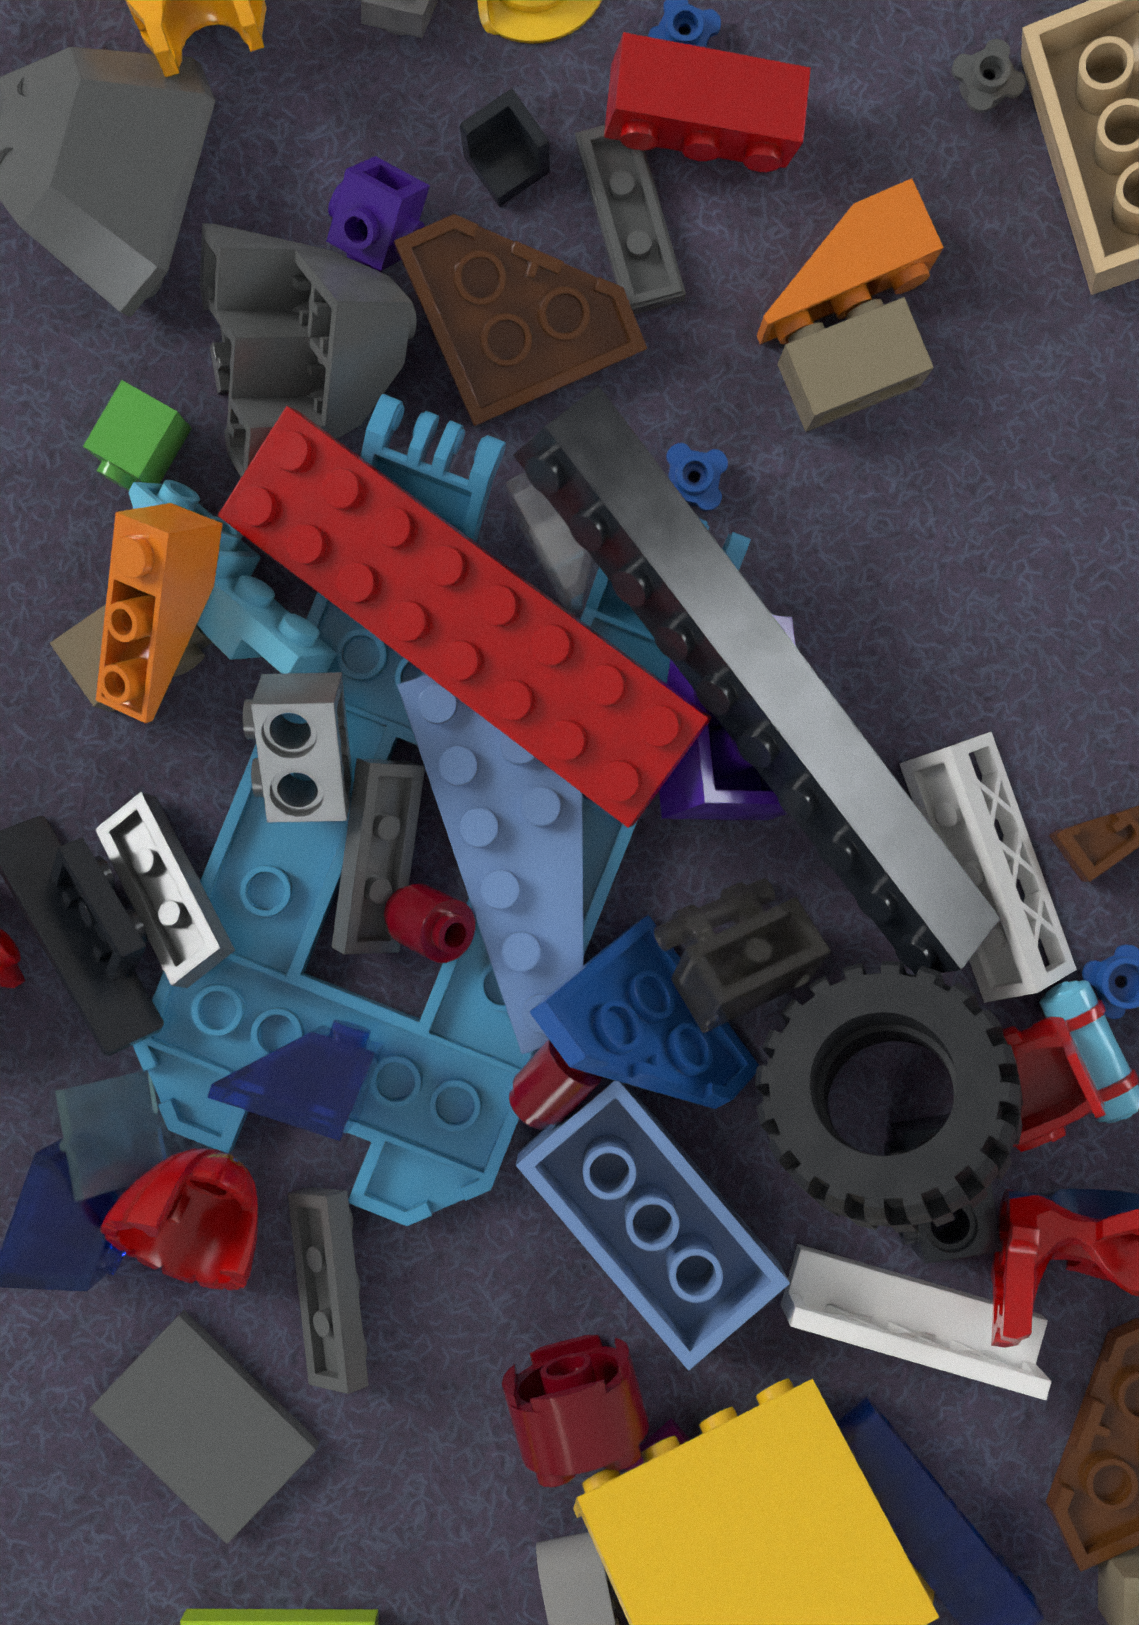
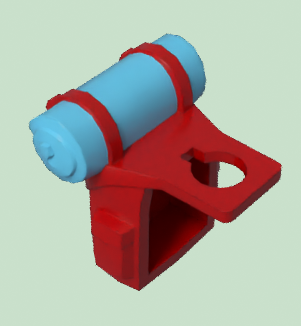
M1064 981L1047 991L1039 1002L1046 1017L1045 1019L1022 1031H1019L1015 1026L1003 1029L1004 1038L1013 1050L1022 1090L1023 1105L1021 1106V1119L1023 1126L1019 1144L1013 1145L1020 1152L1036 1148L1049 1141L1054 1142L1066 1136V1126L1092 1113L1098 1122L1114 1123L1127 1119L1138 1112L1139 1078L1136 1071L1129 1067L1104 1015L1106 1009L1103 1002L1096 998L1089 981Z

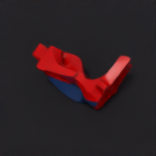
M1005 1189L998 1215L1002 1252L994 1253L991 1267L993 1283L991 1346L1002 1348L1017 1346L1023 1339L1029 1338L1032 1333V1314L1035 1296L1050 1260H1066V1270L1115 1283L1129 1294L1139 1297V1194L1103 1189H1059L1044 1196L1037 1193Z

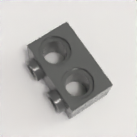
M342 672L262 674L253 699H246L244 701L243 728L247 740L256 739L258 758H254L252 762V791L254 797H264L267 823L347 821L353 790V775ZM281 714H297L304 718L307 723H292ZM290 773H302L313 780H299Z

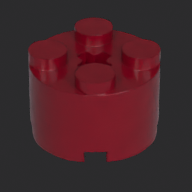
M583 1335L545 1345L529 1353L532 1361L531 1366L518 1374L514 1364L504 1374L502 1387L522 1461L528 1469L536 1473L539 1485L543 1487H558L571 1481L576 1474L589 1472L601 1467L608 1470H622L632 1466L641 1458L639 1444L648 1432L649 1423L629 1347L623 1340L615 1338L616 1348L602 1346L599 1335Z

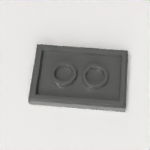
M185 1310L165 1328L89 1408L226 1544L311 1457L320 1443Z

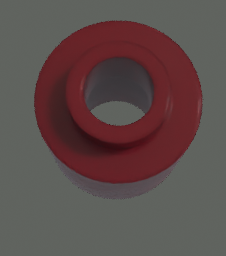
M413 884L401 887L390 896L385 906L384 919L393 939L434 962L448 963L456 960L463 955L473 940L475 917L470 907L464 902L428 885Z
M548 1039L514 1077L513 1089L509 1093V1102L515 1114L524 1123L536 1129H546L551 1124L556 1125L563 1122L601 1082L602 1076L570 1068Z

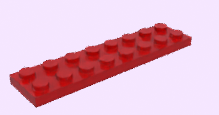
M285 407L217 515L627 828L636 823L712 719L711 716L294 408Z

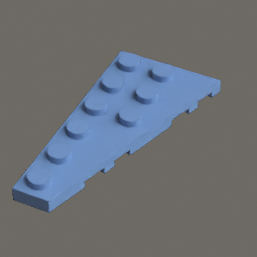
M428 675L397 684L521 1053L525 1054L540 1049L549 1038L529 1011L583 967L582 793Z

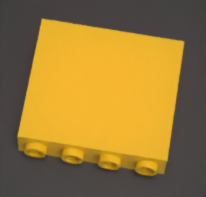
M789 1378L779 1381L756 1395L759 1406L739 1416L734 1407L719 1411L699 1424L703 1434L680 1445L676 1436L668 1437L641 1453L644 1464L622 1475L619 1470L604 1469L581 1483L585 1493L576 1498L573 1510L577 1518L582 1516L629 1625H927L939 1618L813 1378L795 1388Z

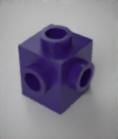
M377 156L347 168L343 181L336 187L329 202L328 214L332 217V222L326 242L346 252L348 258L375 270L383 271L401 260L394 240L425 227L424 223L420 221V217L430 185Z

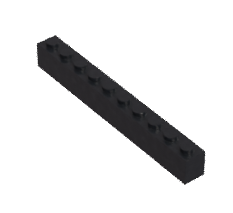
M598 385L541 429L516 451L513 456L526 471L530 483L547 498L567 524L574 540L587 550L611 581L619 598L632 608L649 630L660 651L673 661L696 691L701 704L714 714L737 744L742 757L754 766L775 793L782 809L795 819L816 846L821 859L836 872L856 898L861 911L874 921L891 943L899 960L906 967L910 968L914 975H917L918 969L921 966L941 973L962 970L1001 918Z

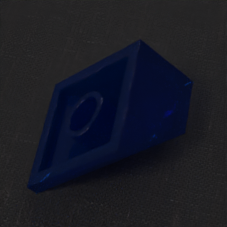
M334 1019L331 1027L321 1025L240 1066L212 1083L207 1098L341 1141L360 1118L383 1044L369 1040L371 1030L355 1023Z
M75 1131L35 1153L0 1250L1 1288L87 1292L106 1273L114 1275L118 1270L126 1251H121L114 1247L105 1238V1234L101 1233L100 1228L106 1215L119 1198L89 1134Z

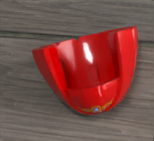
M218 1149L186 1150L166 1158L137 1179L120 1196L108 1212L100 1230L102 1234H105V1238L118 1250L126 1251V1255L137 1258L138 1262L154 1270L161 1267L162 1273L191 1284L197 1280L200 1286L206 1288L239 1290V1288H244L247 1285L256 1249L258 1232L256 1183L248 1169L229 1153H224Z

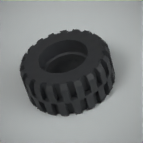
M882 961L881 973L867 974L863 963L844 967L846 979L831 986L826 977L823 976L808 986L814 997L802 1006L795 999L789 1002L780 1013L787 1023L781 1033L769 1030L762 1046L769 1060L767 1066L761 1065L757 1067L755 1087L763 1095V1102L757 1105L756 1108L760 1126L768 1133L771 1140L768 1144L778 1163L789 1173L792 1179L821 1207L837 1217L842 1215L851 1219L857 1226L876 1230L878 1225L890 1226L896 1233L917 1231V1224L933 1221L936 1227L956 1220L952 1214L953 1212L967 1204L974 1209L988 1197L986 1188L995 1178L1003 1179L1011 1165L1010 1153L1013 1145L1019 1144L1023 1126L1021 1119V1106L1023 1105L1021 1083L1012 1047L1007 1044L1004 1038L1001 1024L990 1009L983 1011L979 1007L976 994L960 982L952 987L946 985L941 972L925 966H921L918 969L917 975L906 973L903 962ZM882 1042H909L931 1050L948 1069L953 1084L954 1099L952 1111L941 1130L924 1145L899 1155H869L848 1144L837 1133L828 1112L830 1088L841 1067L859 1051Z

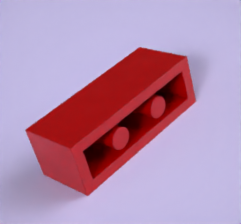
M623 32L611 64L604 138L619 140L624 146L634 150L643 151L659 147L681 151L684 156L696 161H711L721 158L743 162L745 167L758 172H770L778 168H786L804 140L811 67Z

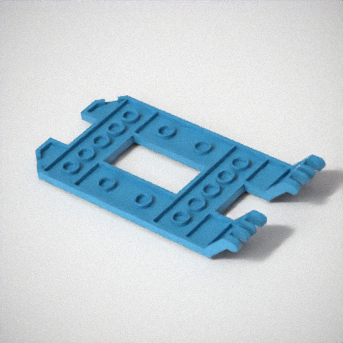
M382 394L366 428L361 458L466 536L477 542L493 480L503 458L506 442L489 435L482 437L474 456V464L469 480L449 472L454 455L459 452L464 440V426L451 420L448 422L435 452L432 465L427 464L425 461L438 427L439 415L428 411L419 415L414 427L408 454H402L389 449L394 431L398 429L405 407L401 400ZM700 519L707 530H709L708 522ZM732 532V534L728 533L722 549L739 571L751 539ZM599 567L580 620L663 682L667 683L670 658L660 651L652 634L632 608L619 598L611 581ZM317 592L307 620L319 630L318 637L337 653L326 673L342 672L354 782L357 758L390 760L399 739L418 746L397 684L426 674ZM281 714L292 723H307L304 718L297 714ZM255 745L200 880L235 951L188 988L171 986L163 971L152 1001L164 1020V1025L159 1033L134 1044L133 1047L143 1071L147 1070L161 1102L158 1107L169 1131L224 1153H230L234 1150L254 1097L258 1096L370 1141V1147L348 1201L352 1205L409 1226L432 1216L438 1210L464 1199L467 1201L491 1190L519 1120L509 1102V1093L513 1089V1079L539 1049L525 1054L521 1053L476 917L475 933L470 946L456 960L442 964L421 1019L305 973L340 886L349 812L347 821L267 823L264 797H254L252 791V762L254 758H258L257 746ZM290 773L299 780H313L302 773ZM582 793L584 957L636 823L627 828ZM468 899L467 905L470 907L474 914L470 899Z

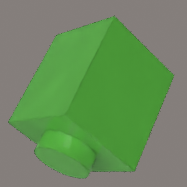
M121 380L83 447L101 461L96 470L99 474L129 491L133 482L160 484L192 428L176 410Z

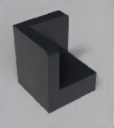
M513 88L460 124L464 158L499 207L550 173L549 141Z

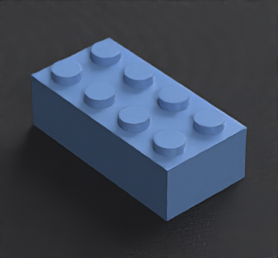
M604 1077L563 1122L556 1125L551 1124L548 1128L543 1129L518 1151L517 1168L688 1371L790 1284L778 1260L629 1084Z

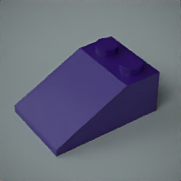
M772 615L795 645L792 617ZM670 659L666 684L711 716L712 719L659 790L661 818L771 820L786 815L787 813L780 806L775 793L754 766L742 757L737 744L714 714L701 704L696 691Z

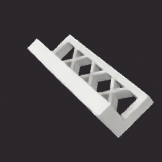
M992 732L900 763L913 803L1001 918L969 959L984 1003L1038 993L1076 971L1075 963ZM974 752L982 773L981 782L977 779L968 753ZM995 818L999 821L1004 835L1003 842L999 840L994 827ZM1017 878L1020 880L1025 894L1024 903L1021 901L1016 888ZM1039 938L1042 941L1050 963L1047 967L1044 966L1038 950Z
M797 1244L788 1277L790 1284L785 1288L781 1307L791 1327L1047 1400L1052 1381L1036 1365L1048 1322L1042 1314L1033 1312L1032 1333L1029 1338L1023 1339L1019 1345L1007 1348L991 1346L993 1300Z

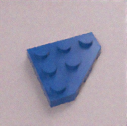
M649 915L629 927L529 1011L570 1068L713 1109L732 1101L754 1077L759 1066Z

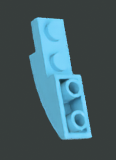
M165 480L163 484L133 482L128 492L133 509L173 503L223 523L214 588L197 625L230 660L263 657L281 674L326 673L337 653L318 637L319 630L314 624L286 610L274 599L275 593L271 587L251 576L261 557L241 540L243 535L221 518L211 515L198 503L200 500L198 494L182 483L174 480Z

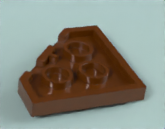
M452 214L394 240V244L473 426L647 349L624 287L565 264L562 260L516 240L512 241L491 232L463 217Z
M1139 1317L1107 1332L1046 1499L1047 1506L1071 1559L1080 1572L1139 1546Z

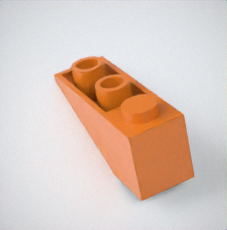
M912 178L858 201L850 207L763 316L757 333L760 345L777 337L780 344L789 343L788 338L794 332L813 324V321L834 312L838 319H844L852 309L872 300L871 296L892 287L895 294H902L921 285L930 277L929 271L944 247Z
M173 503L115 513L96 701L141 722L149 723L153 721L214 588L223 523Z

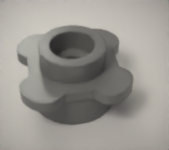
M1001 39L989 40L983 50L973 55L960 54L953 62L951 68L952 76L959 81L960 93L966 101L968 108L976 113L987 112L990 108L1000 104L1005 97L1017 98L1025 87V76L1014 69L1009 59L1010 46ZM991 72L994 79L988 80L984 78L983 73Z

